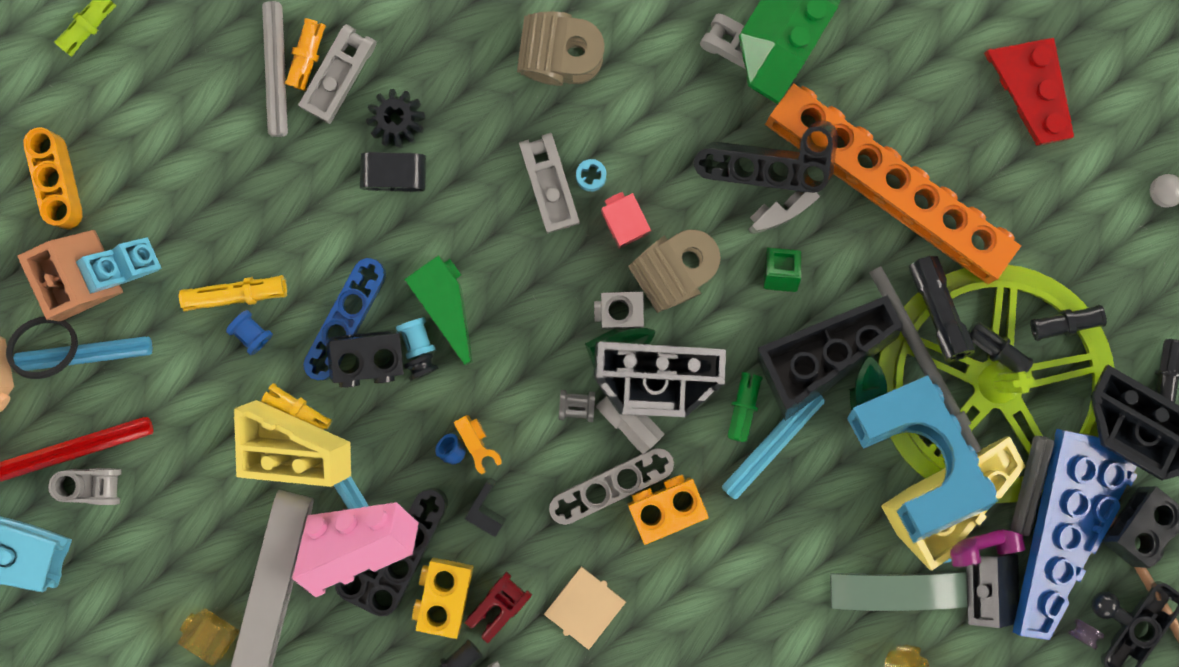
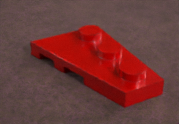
M1054 38L990 49L984 52L988 62L992 63L1000 76L999 81L1004 90H1008L1018 107L1017 112L1037 146L1074 138Z

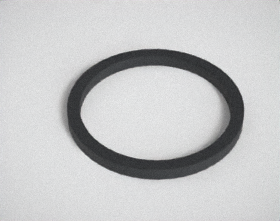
M45 316L38 317L24 323L12 334L6 348L7 361L11 368L22 377L29 379L47 378L59 373L70 364L78 348V338L75 330L67 321L46 320ZM44 323H54L65 327L71 335V347L66 357L58 365L42 372H29L15 364L13 359L14 346L25 331Z

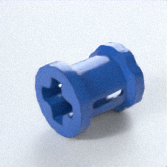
M245 310L229 324L226 333L229 335L234 334L248 348L247 353L251 356L265 346L273 336V333L270 330L265 331L251 318L252 313L249 310Z

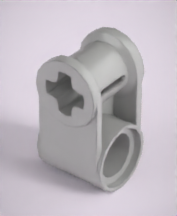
M90 468L60 471L50 479L48 485L49 493L55 500L60 502H77L93 505L120 504V498L117 497L118 476L122 474V469ZM67 476L73 478L76 483V489L73 494L67 493L63 487Z

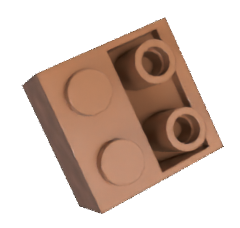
M95 230L51 240L17 256L46 320H66L124 293L121 285L91 294L87 288L76 261L83 256L105 251Z

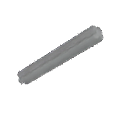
M268 1L262 5L267 128L270 136L283 137L288 134L286 85L284 84L286 78L283 8L280 2Z

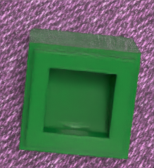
M767 247L764 289L797 292L801 281V251Z

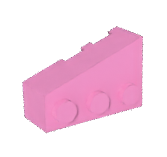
M397 502L307 515L292 579L313 596L318 597L325 594V588L342 582L344 585L354 581V575L371 569L374 572L413 554L418 522Z

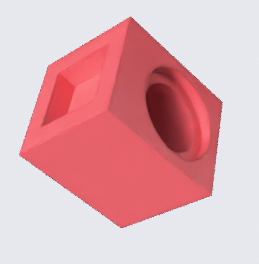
M621 192L605 200L607 206L601 209V213L619 249L650 234L651 229L633 193L625 197L624 193Z

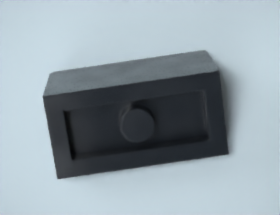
M490 478L484 485L465 520L496 537L506 518L483 505L497 482Z
M980 555L981 563L966 566L968 625L993 628L1014 625L1020 599L1018 555Z

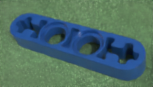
M371 258L362 259L354 266L305 357L304 370L311 379L327 380L330 378L329 368L327 371H320L316 374V366L312 362L314 359H321L326 350H321L319 347L321 343L326 346L325 337H328V331L332 326L341 325L344 327L346 335L357 334L386 278V271L377 260ZM374 265L376 266L374 272L378 275L376 281L370 279L367 282L365 289L371 290L369 296L360 290L352 288L354 282L359 286L362 285L365 276L361 274L362 269H370ZM350 295H358L363 303L362 309L356 314H349L344 308V301ZM343 354V355L340 357L339 362H338V365H340V363H341V361L343 360L345 354ZM328 357L325 360L326 365H328Z

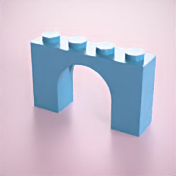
M928 375L854 407L847 417L863 449L896 434L916 433L930 439L941 451L946 465V473L942 485L905 502L897 511L913 544L988 510L998 501L993 482L990 478L983 475L978 466L979 459L975 450L970 445L967 446L961 435V426L958 419L953 414H949L944 405V396L940 387L937 384H933Z

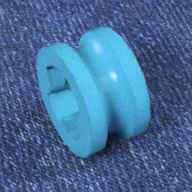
M595 159L583 161L576 170L578 185L587 192H594L602 188L606 181L607 172L605 166ZM590 167L597 168L596 174L601 173L600 180L594 179L592 184L585 183L586 177H581L582 172H588Z

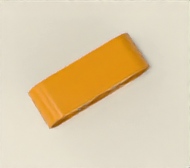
M42 127L34 128L25 135L24 150L40 215L47 224L62 229H72L81 222L83 213L67 145L60 135ZM49 138L51 142L50 148L47 152L41 153V143ZM57 171L59 174L58 182L50 187L48 178L53 172ZM65 204L67 207L66 216L58 220L56 211L60 205Z

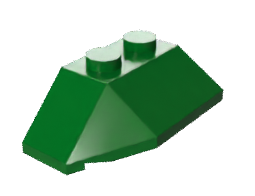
M760 0L739 34L743 61L747 72L748 87L778 105L808 59L841 0Z

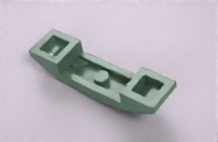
M936 571L921 574L830 573L832 609L915 611L968 607L967 571Z

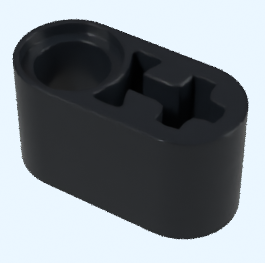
M361 153L360 189L395 192L425 191L426 155L416 153Z

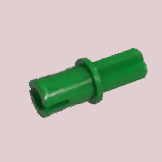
M741 372L736 401L731 403L734 409L727 436L729 439L737 442H746L748 440L754 412H758L759 409L755 406L761 381L763 380V377L753 374L751 386L748 388L751 375L746 372Z

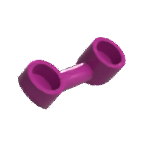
M996 530L963 539L956 543L950 551L952 566L962 567L981 563L979 550L995 545L997 554L1024 551L1026 549L1023 536L1014 531Z

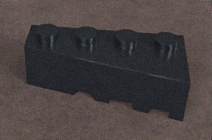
M888 295L758 347L757 360L785 421L860 367L867 356H875L898 339L902 324Z

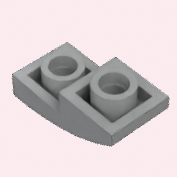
M796 191L784 203L788 207L787 210L777 201L770 208L764 203L750 217L754 224L748 230L752 234L776 228L799 215L812 205L820 195L817 192L802 193L801 191Z

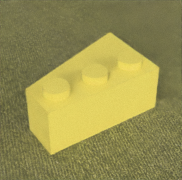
M258 400L234 408L236 477L331 487L351 476V449L349 441Z

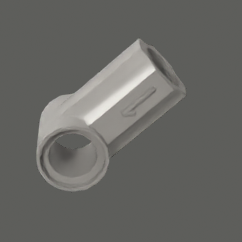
M607 396L595 406L616 429L619 428L627 436V439L642 454L652 448L665 435L648 416L618 414Z

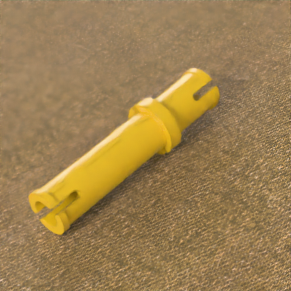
M283 275L255 280L253 277H248L237 283L181 289L179 291V302L184 312L235 303L253 305L257 301L286 297L287 285Z

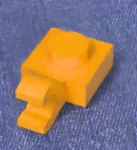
M469 415L453 422L467 449L472 454L475 467L480 474L486 472L482 465V460L486 456L492 457L497 466L502 464L501 456L497 451L484 447L481 439L486 437V434L477 418L471 421Z

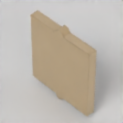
M581 566L544 615L562 628L565 636H572L589 650L626 601L607 587L605 580H598Z

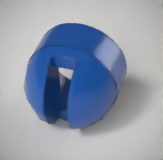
M447 434L442 437L435 449L436 455L441 460L452 465L460 463L466 454L463 441L455 434Z

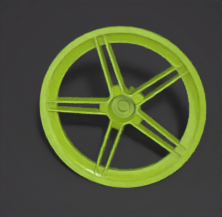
M1008 265L1000 277L990 284H986L965 268L945 275L947 278V288L952 299L969 291L995 288L991 330L999 335L1004 288L1009 289L1006 337L1011 340L1010 344L1014 346L1017 290L1042 299L1059 312L1066 309L1077 311L1088 308L1082 300L1058 281L1038 271L1020 266ZM917 292L904 305L909 318L918 331L930 316L923 296ZM1101 326L1077 331L1087 354L1034 363L1027 373L1012 372L999 361H991L989 354L987 361L983 363L970 357L959 360L968 364L965 373L932 358L937 368L972 385L973 394L960 408V411H965V413L972 406L978 411L976 416L970 421L969 427L971 431L993 408H997L1003 414L1028 456L1031 444L1013 417V414L1020 411L1034 437L1043 435L1021 397L1022 393L1030 392V388L1087 374H1092L1093 392L1104 367L1110 365L1115 368L1110 346ZM901 331L898 339L880 351L878 364L886 378L887 392L903 386L906 356L909 354L915 357ZM921 338L925 347L942 353L938 344ZM1086 360L1090 362V367L1034 380L1031 371ZM1091 400L1088 414L1079 433L1099 437ZM900 433L890 437L903 459L924 479L946 468L942 453L938 457L934 454L938 447L933 442L927 447L916 433ZM1024 476L1017 477L1002 498H997L998 501L996 503L1017 502Z

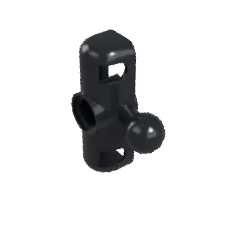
M1156 581L1150 585L1149 593L1140 599L1130 613L1120 607L1119 599L1109 591L1097 593L1091 601L1093 612L1102 619L1113 618L1121 624V628L1111 640L1110 648L1106 653H1102L1101 663L1105 667H1122L1130 655L1137 660L1135 667H1141L1179 614L1178 591L1166 583ZM1156 591L1160 593L1161 601L1156 599ZM1169 599L1178 604L1171 615L1162 611ZM1146 621L1148 624L1147 633L1142 637H1135V626L1139 622Z

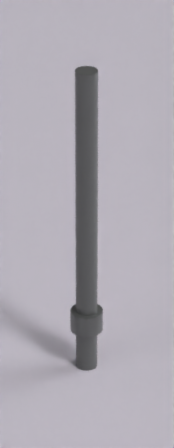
M882 266L869 272L881 296L888 295L902 324L901 332L925 376L928 375L932 383L940 387L944 396V405L949 414H953L958 419L961 426V435L967 446L970 445L978 453L982 449L969 427L971 422L965 411H960Z

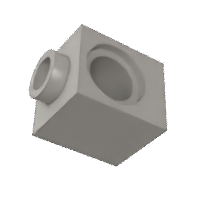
M643 292L601 293V301H594L595 322H601L602 329L643 328ZM620 301L626 304L628 316L625 319L615 320L610 316L609 306L613 302Z

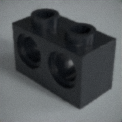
M396 330L325 337L329 376L333 383H339V387L359 386L360 380L373 378L374 383H388L395 381V376L404 375L400 333ZM380 349H388L390 351L389 362L383 366L375 365V353ZM345 353H353L356 356V363L349 370H342L338 365L340 357Z
M1157 486L1138 487L1106 533L1102 542L1132 567L1151 568L1163 557V549L1169 540L1179 533V504ZM1155 509H1157L1159 513V519L1157 522L1154 518ZM1137 536L1140 539V547L1138 550L1135 547V539Z

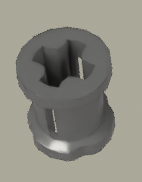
M561 390L559 420L570 417L585 418L588 422H593L595 392L583 395L567 394L566 390Z

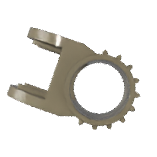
M548 11L528 14V16H524L517 72L532 80L554 86H562L563 83H586L593 79L601 69L604 54L603 36L599 29L591 22L572 18V15L568 13ZM578 47L585 53L575 57L570 55L568 51L571 48Z
M686 230L670 239H667L665 235L662 236L628 267L656 312L659 313L702 294L698 288L707 283L716 274L720 265V251L714 239L705 232ZM685 252L694 253L699 259L698 267L689 268L685 266L682 261V254Z

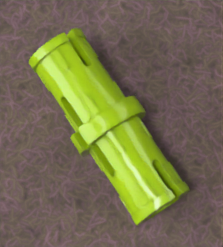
M91 0L80 13L76 12L72 16L74 20L54 43L72 57L91 34L95 35L99 31L97 27L117 5L111 0Z

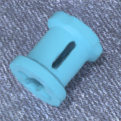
M425 317L396 326L397 332L402 334L408 351L405 354L407 359L436 350L435 346L430 344L424 327L426 323Z

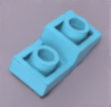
M148 237L121 243L112 250L83 256L76 261L90 294L124 284L161 269Z

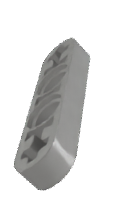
M661 448L648 450L644 454H640L557 494L550 503V515L555 522L563 525L571 524L665 479L673 470V457L669 452ZM655 454L660 458L666 457L667 463L663 465L665 471L659 473L656 469H652L646 472L650 479L643 482L642 473L635 463L642 460V465L645 467L653 462L651 457ZM623 469H631L637 475V482L631 488H623L617 482V475ZM592 484H600L606 490V497L600 503H592L586 497V490ZM579 490L582 502L588 509L581 511L580 505L571 509L572 516L568 518L564 514L557 515L555 510L559 508L558 501L564 499L566 503H571L577 500L572 493Z

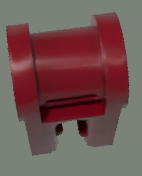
M505 572L486 594L487 596L464 622L469 628H474L482 618H486L487 612L493 606H499L501 612L492 622H488L481 636L487 644L509 619L513 618L532 596L528 590L524 592L511 581V575L508 572Z

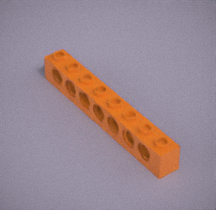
M793 83L770 114L765 124L767 127L800 150L802 136L809 128L802 123L801 116L809 115L816 121L825 120L835 126L838 136L845 143V147L836 149L834 175L986 284H990L1000 277L1021 247L1020 244L1014 241L1015 237L1011 232L1002 227L996 228L986 221L985 214L974 207L968 208L957 200L958 196L952 190L943 186L939 187L931 182L929 175L924 170L916 166L910 167L901 160L902 157L896 150L888 146L882 147L873 140V135L868 130L860 126L854 127L845 120V115L840 110L832 106L826 107L817 100V96L812 90L804 86L798 87ZM816 131L811 134V139L815 145L820 147L828 145V139L824 133ZM858 155L868 156L872 161V168L862 167L858 162ZM886 175L896 176L900 181V188L890 187L886 182ZM915 195H922L927 199L928 209H922L916 205ZM943 215H950L955 219L956 229H949L945 226ZM972 235H978L983 239V250L974 247Z

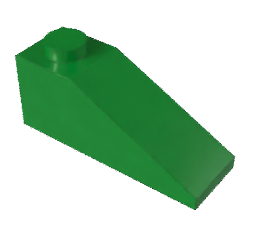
M438 255L404 280L464 365H468L473 360L462 287L457 281L461 273L451 259L444 262Z

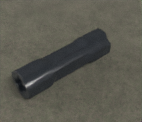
M927 256L909 265V271L917 291L923 296L935 326L936 339L945 362H955L975 353L968 330L961 322L947 288V278L938 256Z

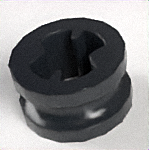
M432 353L403 365L405 369L411 372L410 381L439 369L431 361L433 358Z

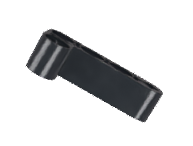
M825 120L816 121L803 134L800 152L712 142L695 156L694 168L701 177L706 179L816 193L823 190L833 176L838 133L835 126ZM816 131L824 133L828 139V145L824 147L815 145L811 139V134ZM710 154H713L714 161L719 162L715 167L712 166V160L707 159ZM740 158H749L754 164V171H744L739 163ZM774 162L784 163L789 169V174L787 176H780L775 173L773 169ZM815 166L820 168L824 174V179L821 181L811 179L807 172L808 167Z
M428 488L422 491L415 498L408 512L418 522V527L423 531L424 541L421 544H414L413 554L403 558L409 568L406 575L400 576L394 573L391 564L381 568L378 574L368 569L356 575L361 580V589L359 591H351L342 582L336 583L335 590L338 596L380 617L393 613L401 603L447 510L448 499L445 493L437 488ZM432 496L436 497L435 504L439 506V510L434 509L431 511L426 521L419 519L427 508L423 499L428 500ZM386 590L391 593L393 597L392 605L387 607L381 606L376 600L377 591Z

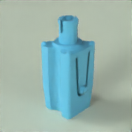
M0 516V584L38 592H45L47 587H58L62 575V565L69 551L72 539L31 524Z

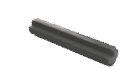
M1037 435L1033 438L1011 524L1012 531L1024 536H1029L1032 532L1054 447V441L1046 436Z

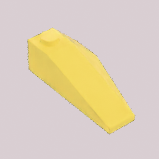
M1006 436L976 453L979 459L978 466L983 475L990 478L996 488V498H1002L1026 467L1009 436ZM946 468L908 487L881 505L897 536L929 570H934L950 559L952 547L959 541L966 539L976 525L980 526L987 517L984 515L987 512L986 510L913 544L897 511L905 502L940 487L945 478Z

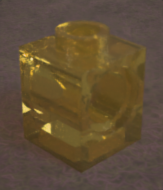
M205 608L196 615L191 613L186 618L179 630L184 634L178 644L214 666L222 660L240 630Z

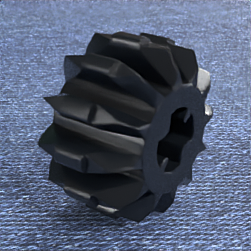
M395 89L389 90L390 99L388 100L382 94H378L376 97L381 105L379 107L374 104L368 106V110L376 116L366 119L368 126L375 127L371 132L374 139L383 136L382 144L388 147L394 138V143L398 149L403 147L402 138L406 137L411 144L415 143L416 140L411 132L423 133L424 128L416 122L426 118L424 112L417 111L421 106L420 101L414 99L409 102L410 93L408 91H404L399 99ZM393 113H396L402 119L399 125L392 122L390 116Z

